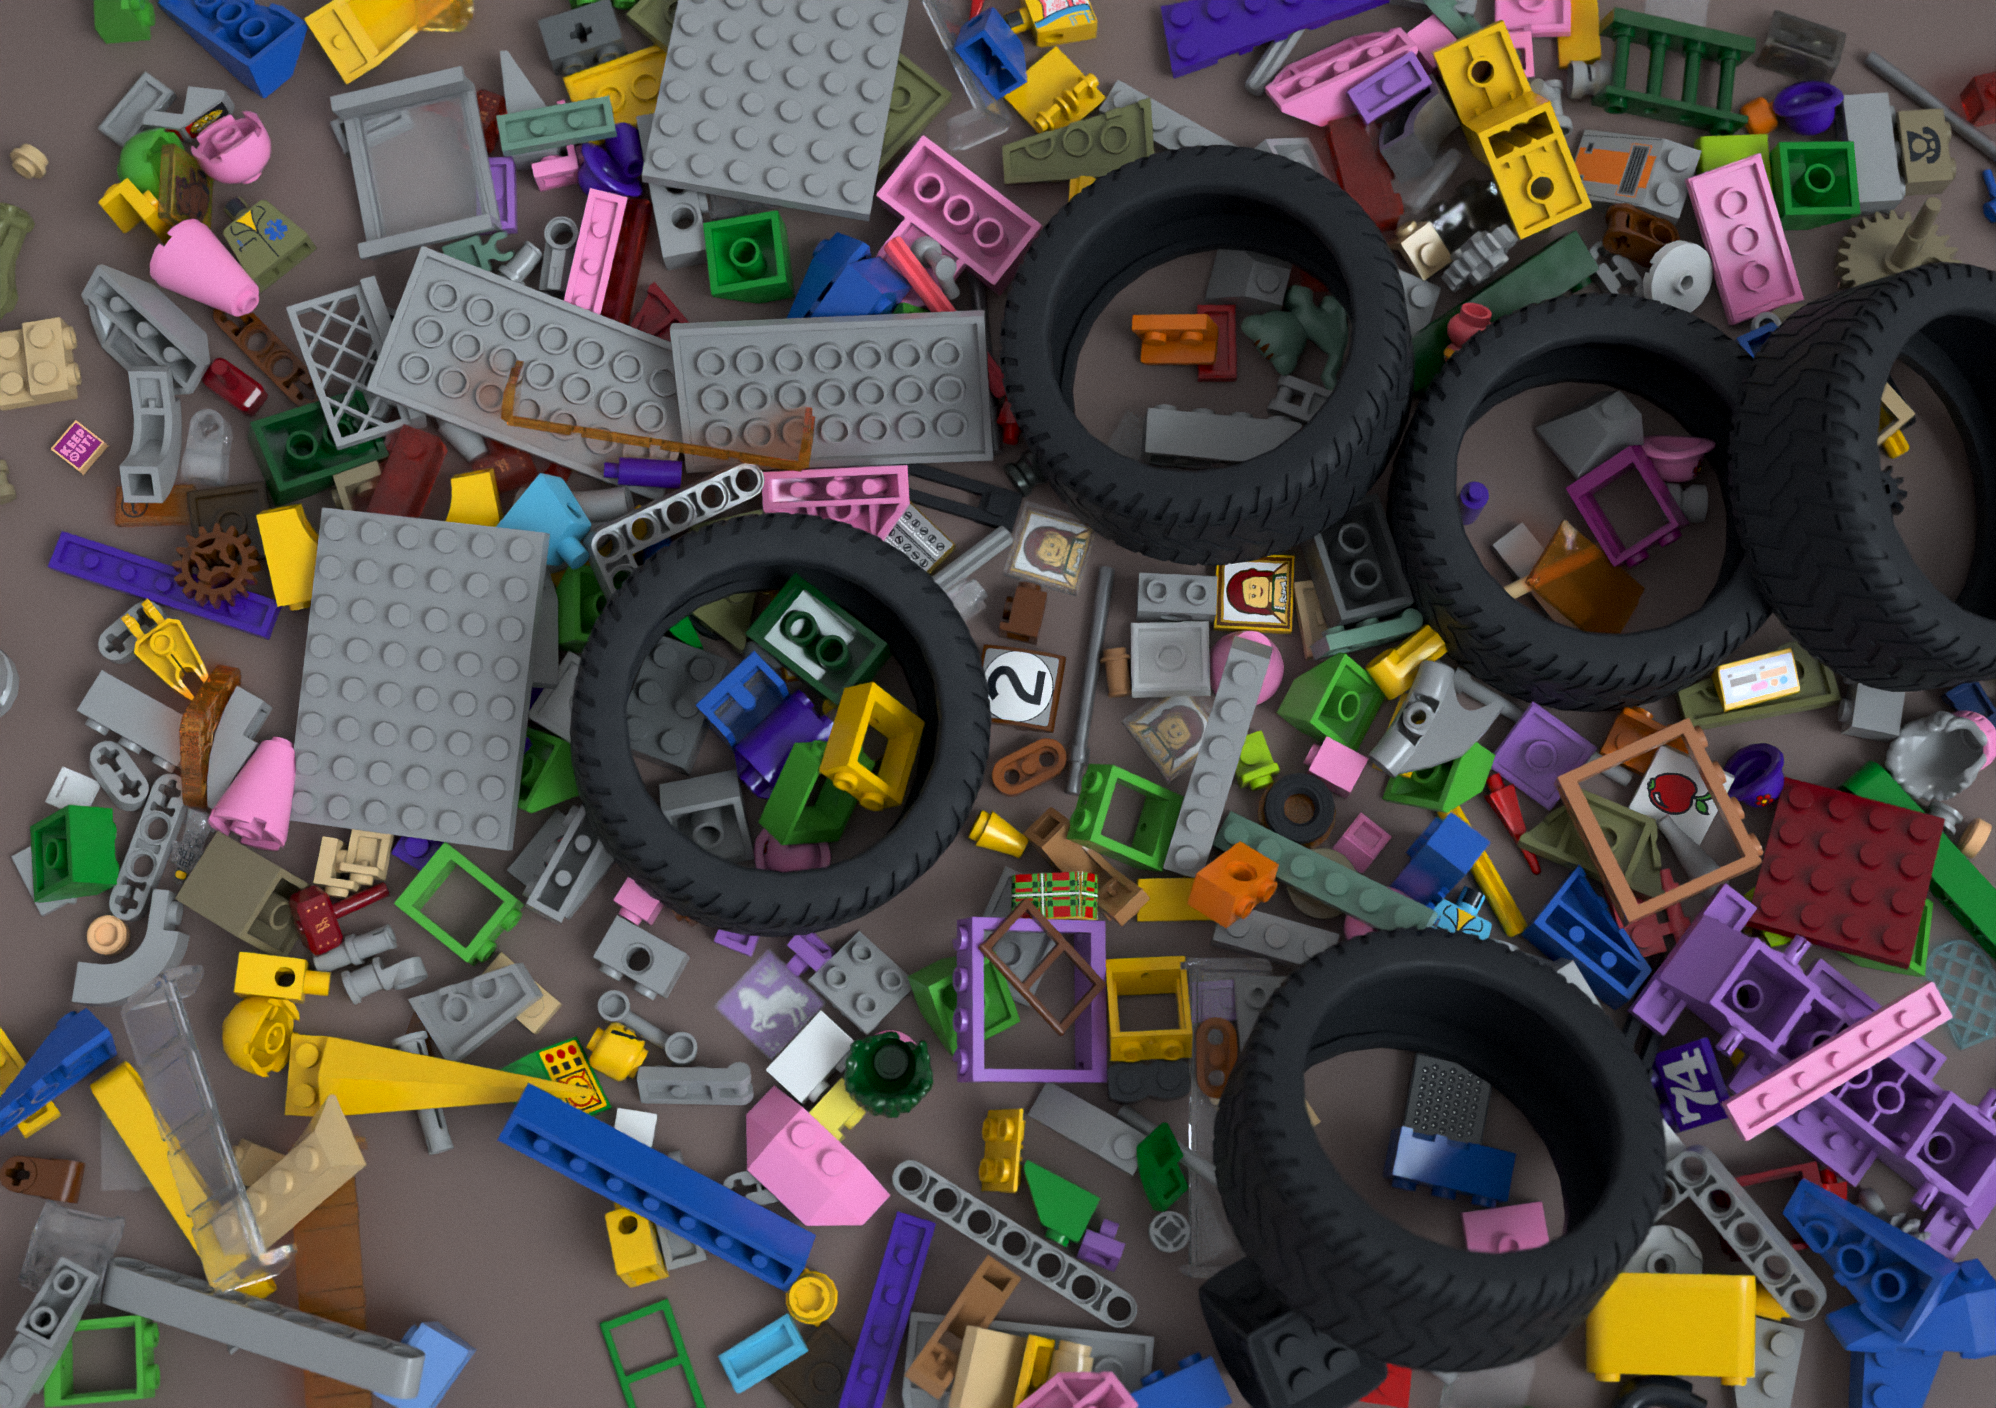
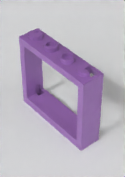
M969 917L957 920V939H952L953 947L957 951V967L953 972V987L957 991V1008L953 1014V1028L957 1032V1049L953 1055V1062H957V1082H1107L1106 986L1075 1020V1070L984 1069V954L978 949V946L984 942V931H994L1005 918ZM1018 918L1007 931L1045 933L1033 919ZM1047 919L1059 933L1074 934V949L1106 983L1105 921ZM1074 964L1076 1004L1093 984Z

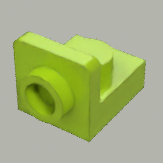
M1262 730L1246 735L1235 770V777L1240 789L1250 786L1252 791H1256L1273 784L1272 778L1276 777L1280 771L1278 764L1274 763Z

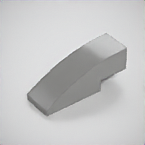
M236 686L223 711L210 753L207 777V806L211 809L214 808L260 745L253 740L273 709L262 699Z

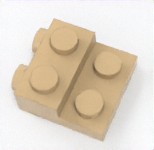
M61 317L22 323L23 329L0 332V409L2 411L78 399L76 385L81 384V373L78 364L73 360L72 349L77 348V338L72 326H68Z

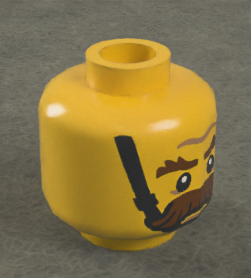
M612 1022L606 1030L598 1027L586 1047L592 1051L589 1059L590 1066L618 1082L623 1081L627 1076L633 1079L649 1052L644 1048V1037L619 1022Z

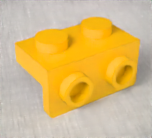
M128 178L121 183H116L109 187L104 193V197L99 200L98 204L123 233H127L143 220L164 245L172 238L167 232L171 229L169 225L174 220L149 190L142 194Z

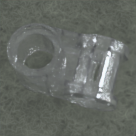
M202 409L194 414L189 424L187 446L181 466L182 480L187 483L223 487L226 485L229 474V456L233 430L230 424L218 412L211 409ZM215 424L218 427L217 431H211L208 437L205 431L212 430Z

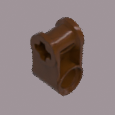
M1617 203L1611 205L1605 213V221L1608 224V229L1602 238V245L1605 250L1637 262L1643 267L1651 268L1653 264L1650 261L1655 253L1666 244L1680 239L1678 230L1671 222L1639 210L1631 204Z
M13 1156L2 1165L0 1181L7 1190L12 1192L40 1196L41 1199L78 1204L86 1163L56 1158L42 1159L28 1156ZM26 1170L30 1172L29 1179H17L18 1171Z

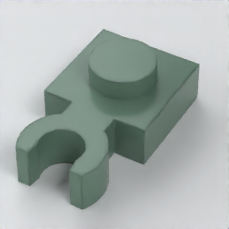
M505 230L495 232L488 242L485 243L482 242L480 234H476L442 246L445 255L486 271H492L493 269L490 259L507 261L515 255L514 249L507 252H501L497 249V240L508 236Z

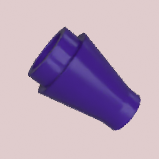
M629 123L615 124L617 137L605 139V147L621 166L626 176L638 177L642 174L644 166L639 130Z

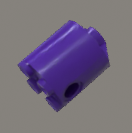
M799 689L787 696L733 747L737 776L757 798L769 800L794 743L813 742L815 740L828 742L833 722L825 714L821 717L813 709L814 704Z

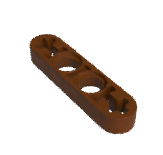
M214 308L213 319L218 327L296 407L319 401L307 366L253 312L239 316L246 325L240 330L233 321L228 320L225 315L226 312ZM256 333L267 335L268 341L263 349L252 351L248 348V341L252 335ZM281 359H289L293 362L292 371L285 377H278L273 372L274 365ZM299 379L308 389H314L313 392L316 397L312 401L304 398L302 392L295 385Z

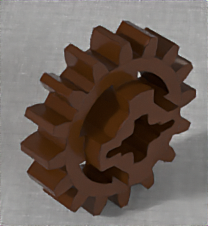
M219 523L214 524L213 532L210 533L201 526L199 527L200 536L195 539L189 534L185 536L189 543L187 548H176V552L182 560L172 562L173 568L176 572L180 573L174 579L179 587H184L182 592L188 599L195 597V601L201 607L208 600H210L215 609L220 608L222 600H227L231 606H235L234 596L240 594L242 597L247 598L249 596L245 589L247 584L253 586L258 584L252 572L262 570L260 563L254 560L259 556V552L255 546H250L252 542L246 534L239 536V532L232 525L227 529L226 533H224ZM236 549L241 554V566L235 562V559L237 557L235 553ZM193 567H196L199 571L197 576L198 584L193 578Z

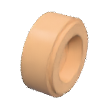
M1980 818L1973 819L1963 832L1957 848L1968 858H1974L1985 844L1992 825Z
M100 916L90 924L87 931V941L95 952L105 956H114L124 951L128 946L130 930L123 920L115 916Z

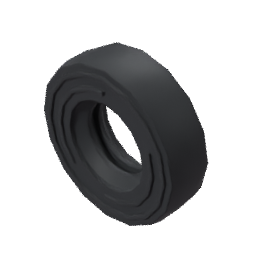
M1295 773L1282 777L1272 785L1265 797L1263 811L1266 823L1273 832L1298 844L1314 842L1326 833L1334 819L1335 804L1333 795L1324 782L1313 775ZM1294 794H1303L1309 797L1315 808L1313 817L1306 823L1301 824L1289 820L1284 811V804L1287 798Z

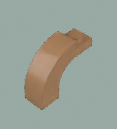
M1050 806L1023 835L1057 873L1079 872V876H1081L1082 872L1097 874L1098 912L1109 921L1114 920L1122 927L1139 912L1140 908L1150 899L1141 887L1109 864L1098 852L1066 839L1070 828V820Z
M987 1255L904 1376L939 1400L955 1377L967 1325L988 1329L1022 1278Z

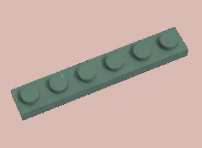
M1230 811L1212 844L1216 850L1224 853L1239 841L1243 842L1279 864L1275 876L1276 880L1378 931L1382 929L1394 930L1398 927L1425 929V927H1432L1438 916L1435 910Z

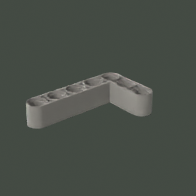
M752 463L729 465L588 532L584 538L583 546L590 554L588 562L606 601L608 602L616 591L613 585L615 574L622 570L629 576L638 567L632 554L755 497L764 487L765 479L761 469ZM741 470L748 474L750 480L749 486L744 491L737 487L735 481L738 472ZM707 486L711 487L716 495L715 502L710 507L705 506L701 499L702 491ZM672 502L677 503L682 512L681 518L675 524L667 518V508ZM638 518L644 520L647 526V533L641 540L636 539L632 534V525ZM604 534L612 541V550L607 556L600 555L596 547L599 537Z
M1691 1145L1667 1163L1665 1183L1672 1190V1199H1662L1658 1216L1654 1222L1687 1196H1690L1792 1318L1800 1321L1814 1318L1824 1305L1827 1297L1823 1283L1714 1153L1705 1146ZM1686 1157H1695L1702 1162L1704 1168L1702 1175H1694L1687 1170L1685 1166ZM1720 1189L1728 1193L1731 1198V1206L1728 1208L1718 1206L1712 1198L1713 1190ZM1748 1222L1753 1224L1759 1232V1238L1757 1240L1744 1238L1740 1232V1223ZM1775 1255L1782 1258L1786 1263L1787 1271L1785 1273L1773 1272L1767 1264V1257ZM1795 1290H1808L1815 1299V1305L1806 1307L1798 1303L1795 1298Z

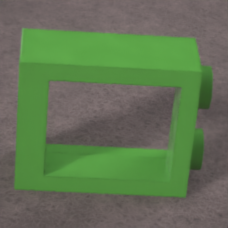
M815 740L813 742L794 743L759 819V823L781 845L839 841L858 801L847 791L835 787L833 781L827 777L815 805L804 807L820 773V765L828 742ZM861 746L857 762L869 771H872L875 762L863 752V747Z
M1089 764L1081 782V792L1076 808L1070 818V828L1066 839L1133 868L1162 872L1184 796L1115 765ZM1116 783L1146 796L1131 847L1101 835Z
M446 842L442 844L394 903L472 966H475L478 961L484 963L497 948L495 940L504 930L509 932L516 926L523 915L520 910L524 906L521 901ZM457 865L504 901L467 947H464L420 911Z
M139 1315L79 1320L74 1332L135 1326L137 1388L74 1394L71 1336L61 1357L44 1384L45 1407L155 1397V1389H158L160 1385V1369L158 1364H154V1347H157L159 1343L157 1323L153 1322L152 1319Z

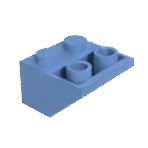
M438 1321L422 1322L419 1327L414 1324L404 1335L400 1343L416 1347L425 1352L418 1396L412 1399H399L374 1391L372 1393L397 1408H436L477 1349Z

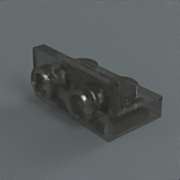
M1775 9L1769 22L1764 45L1757 57L1756 65L1801 81L1812 80L1830 83L1841 61L1847 33Z
M1472 178L1463 182L1456 188V195L1448 201L1443 199L1431 205L1426 210L1427 216L1419 221H1431L1450 255L1477 232L1480 231L1482 233L1486 230L1491 234L1497 227H1501L1511 221L1502 197L1492 180H1476V178Z

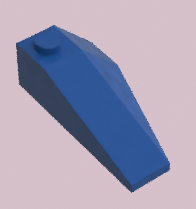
M160 0L157 2L161 10L236 79L263 99L292 77L308 26L305 21L285 7L273 3L266 7L255 4L254 0Z
M836 232L830 240H822L812 254L814 258L809 265L787 319L810 318L848 263L871 258L870 246L863 241Z
M87 1008L79 1013L72 1011L56 1023L55 1026L57 1028L48 1035L0 1097V1137L118 1055L112 1034Z
M1978 1258L1956 1262L1955 1264L1961 1268L1943 1298L1905 1344L1867 1319L1859 1309L1861 1305L1858 1301L1827 1314L1824 1321L1845 1351L1895 1354L1898 1348L1920 1349L1923 1356L1936 1357L1938 1351L1959 1352L1961 1358L1966 1359L1996 1355V1281Z

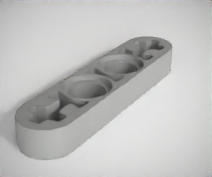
M168 773L162 775L153 784L120 869L117 885L113 887L110 895V911L114 916L123 921H139L149 911L153 889L158 888L192 798L191 785L187 780L176 774ZM176 783V788L181 791V794L178 798L172 797L169 801L167 808L175 811L171 817L162 811H157L156 808L157 805L166 808L169 797L163 794L166 787L172 788ZM156 819H165L168 825L166 835L158 840L151 839L148 834L151 822ZM141 856H150L154 863L152 872L145 877H138L134 872V863ZM131 879L138 884L146 885L144 891L136 887L133 900L138 902V906L136 909L129 908L125 914L126 908L121 905V901L123 898L130 899L135 888L127 885L128 880Z

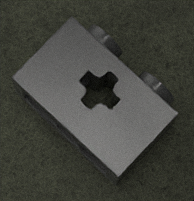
M601 0L538 20L556 76L560 74L572 75L582 71L586 66L598 62L603 64L627 54L610 0ZM582 38H587L588 41L580 43Z

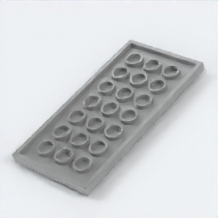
M421 246L367 385L366 392L615 487L625 485H618V478H603L604 462L619 463V457L677 461L683 445L671 342ZM628 486L631 493L651 501L663 497L666 488Z
M985 310L671 324L670 337L686 473L716 472L736 463H752L761 470L993 460Z

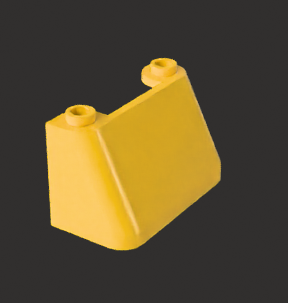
M1621 1272L1586 1318V1372L1595 1373V1381L1620 1382V1374L1721 1377V1385L1747 1386L1746 1377H1755L1756 1276Z

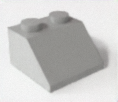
M737 769L659 784L661 811L675 828L705 851L733 863L755 859Z

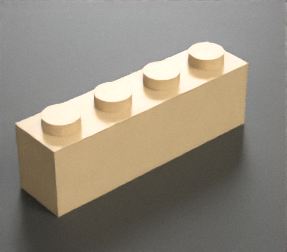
M335 1095L327 1097L289 1153L213 1218L228 1255L266 1251L366 1166Z

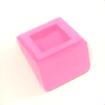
M1360 813L1332 850L1343 854L1352 863L1355 870L1359 873H1364L1392 836L1363 813Z

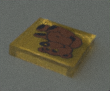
M175 144L162 145L158 218L172 227L184 220L196 219L207 225L211 230L214 179L204 172L193 156Z

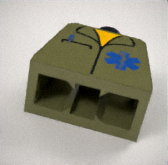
M236 197L229 201L224 208V212L233 222L224 228L222 233L242 268L259 287L260 293L317 249L304 230L265 199L250 207L242 197Z

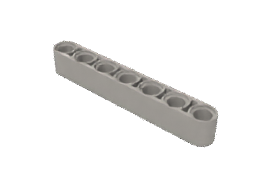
M908 1160L900 1163L895 1168L892 1175L893 1185L908 1200L1106 1324L1122 1328L1134 1321L1137 1314V1304L1135 1299L1125 1290L923 1164L914 1160ZM908 1168L918 1169L922 1174V1184L914 1191L905 1190L900 1184L901 1173ZM949 1189L956 1194L957 1204L952 1211L940 1212L936 1209L934 1197L938 1191ZM985 1211L990 1215L992 1224L986 1233L976 1234L970 1230L968 1219L973 1212ZM1018 1232L1024 1236L1026 1248L1022 1254L1011 1256L1004 1251L1002 1242L1008 1233ZM1048 1253L1058 1257L1061 1264L1059 1273L1052 1278L1042 1276L1037 1269L1038 1259ZM1080 1275L1089 1276L1095 1283L1094 1294L1088 1299H1079L1072 1291V1283ZM1115 1297L1124 1298L1130 1306L1128 1316L1122 1321L1112 1320L1107 1313L1108 1302Z

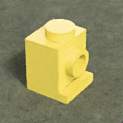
M843 1078L809 1112L839 1142L845 1138L840 1132L843 1127L846 1126L851 1130L866 1114L862 1107H859L850 1099V1095L845 1090Z

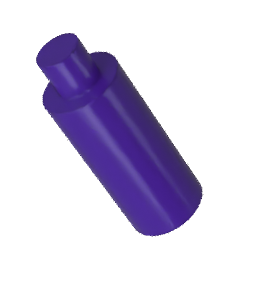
M619 457V463L604 462L603 478H618V485L680 489L682 461Z
M1480 482L1465 484L1457 496L1463 525L1475 522L1489 499L1487 488Z

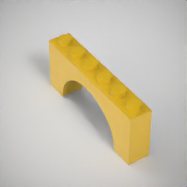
M488 468L455 474L451 478L452 499L445 521L496 527L504 516L494 469ZM302 503L263 510L256 516L277 607L289 605L291 611L308 608L311 606L319 534L308 521Z

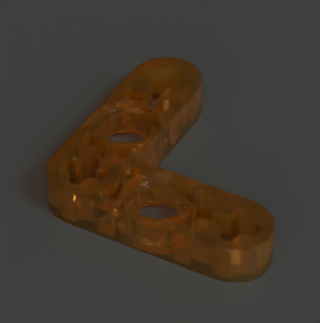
M218 664L182 716L179 728L182 799L185 806L200 809L208 807L207 777L209 758L213 745V732L218 726L223 711L236 686L240 687L241 670L239 668Z

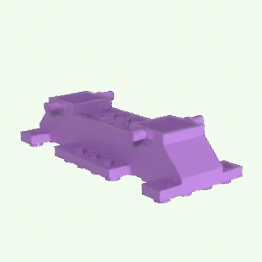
M1722 883L1627 1011L1658 1036H1664L1683 1009L1687 1007L1723 1036L1715 1046L1719 1051H1722L1721 1053L1731 1057L1736 1047L1745 1053V1056L1725 1082L1726 1089L1733 1095H1736L1882 1006L1821 958H1815L1805 973H1803L1797 963L1811 946L1808 941H1804L1805 938L1795 935V938L1785 952L1781 953L1772 950L1757 937L1750 938L1742 934L1740 931L1757 907L1728 884ZM1741 986L1747 990L1749 1000L1745 1007H1742L1736 998L1737 991ZM1919 1037L1776 1123L1773 1127L1835 1174L1843 1182L1847 1181V1185L1850 1187L1857 1186L1874 1160L1878 1158L1918 1190L1910 1200L1912 1204L1926 1211L1931 1202L1935 1203V1206L1925 1218L1918 1231L1919 1233H1931L1930 1238L1925 1240L1924 1243L1953 1261L1974 1230L1978 1231L1996 1205V1119L1992 1118L1996 1111V1090L1989 1088L1978 1106L1967 1104L1952 1091H1944L1932 1079L1947 1057L1923 1038ZM1933 1137L1938 1143V1152L1934 1157L1928 1151V1144Z

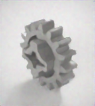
M1506 224L1497 227L1491 234L1486 230L1482 233L1480 231L1477 232L1450 256L1453 263L1443 273L1442 280L1452 292L1463 289L1469 282L1473 286L1483 284L1509 261L1506 254L1516 244L1517 236Z

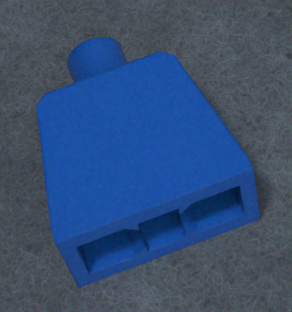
M988 8L962 25L954 49L996 101L1027 83L1024 46L995 8Z

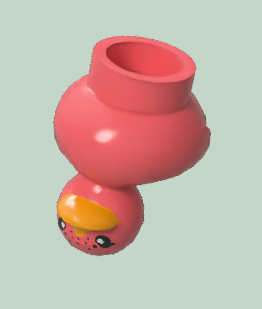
M1465 303L1462 305L1460 313L1450 319L1447 325V335L1452 343L1444 350L1445 362L1456 350L1459 351L1462 348L1461 345L1479 330L1482 332L1491 323L1492 312L1488 308L1476 303Z

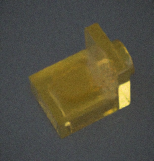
M415 0L416 30L461 32L468 25V22L473 19V0Z

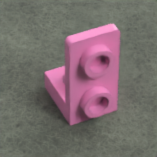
M565 100L557 101L558 105L566 103ZM568 145V156L550 155L542 158L540 162L531 164L540 192L578 183L577 173L584 161L581 152L582 145Z

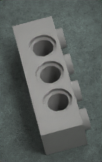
M655 113L636 116L644 161ZM649 183L662 255L667 271L708 263L703 228V214L709 213L706 193L684 190L679 194H673L669 192L671 187ZM684 218L694 221L687 229L675 227L677 222Z

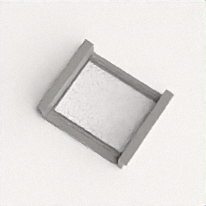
M462 66L330 97L332 112L344 120L366 236V242L357 244L361 260L371 259L375 261L381 256L416 249L421 246H429L493 230H502L475 85L465 76Z

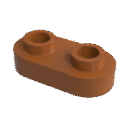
M1050 738L1040 739L1001 758L995 764L992 771L993 785L1004 796H1019L1059 776L1066 766V751L1058 741ZM1044 754H1049L1054 758V763L1051 766L1045 767L1040 764L1039 758ZM1010 771L1016 772L1019 775L1018 782L1015 784L1007 783L1004 779L1006 773Z
M1210 1017L1200 1023L1195 1034L1196 1081L1199 1089L1205 1095L1220 1099L1227 1079L1237 1061V1034L1234 1026L1228 1020L1221 1017ZM1218 1029L1222 1032L1223 1040L1220 1044L1212 1045L1209 1042L1208 1034L1211 1030ZM1214 1070H1220L1224 1075V1080L1220 1085H1212L1209 1081V1075Z

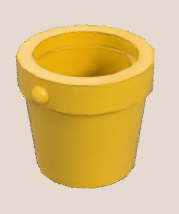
M808 1268L803 1269V1273L799 1275L786 1293V1305L790 1314L797 1321L805 1324H814L815 1327H819L821 1322L827 1320L835 1312L838 1304V1290L835 1283L826 1274L810 1271Z

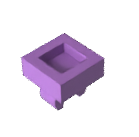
M815 933L795 935L787 946L796 955L788 962L786 967L797 977L801 973L804 974L810 967L817 972L836 952Z
M1104 1218L1098 1233L1087 1229L1077 1258L1114 1272L1125 1247L1124 1243L1114 1240L1119 1224Z

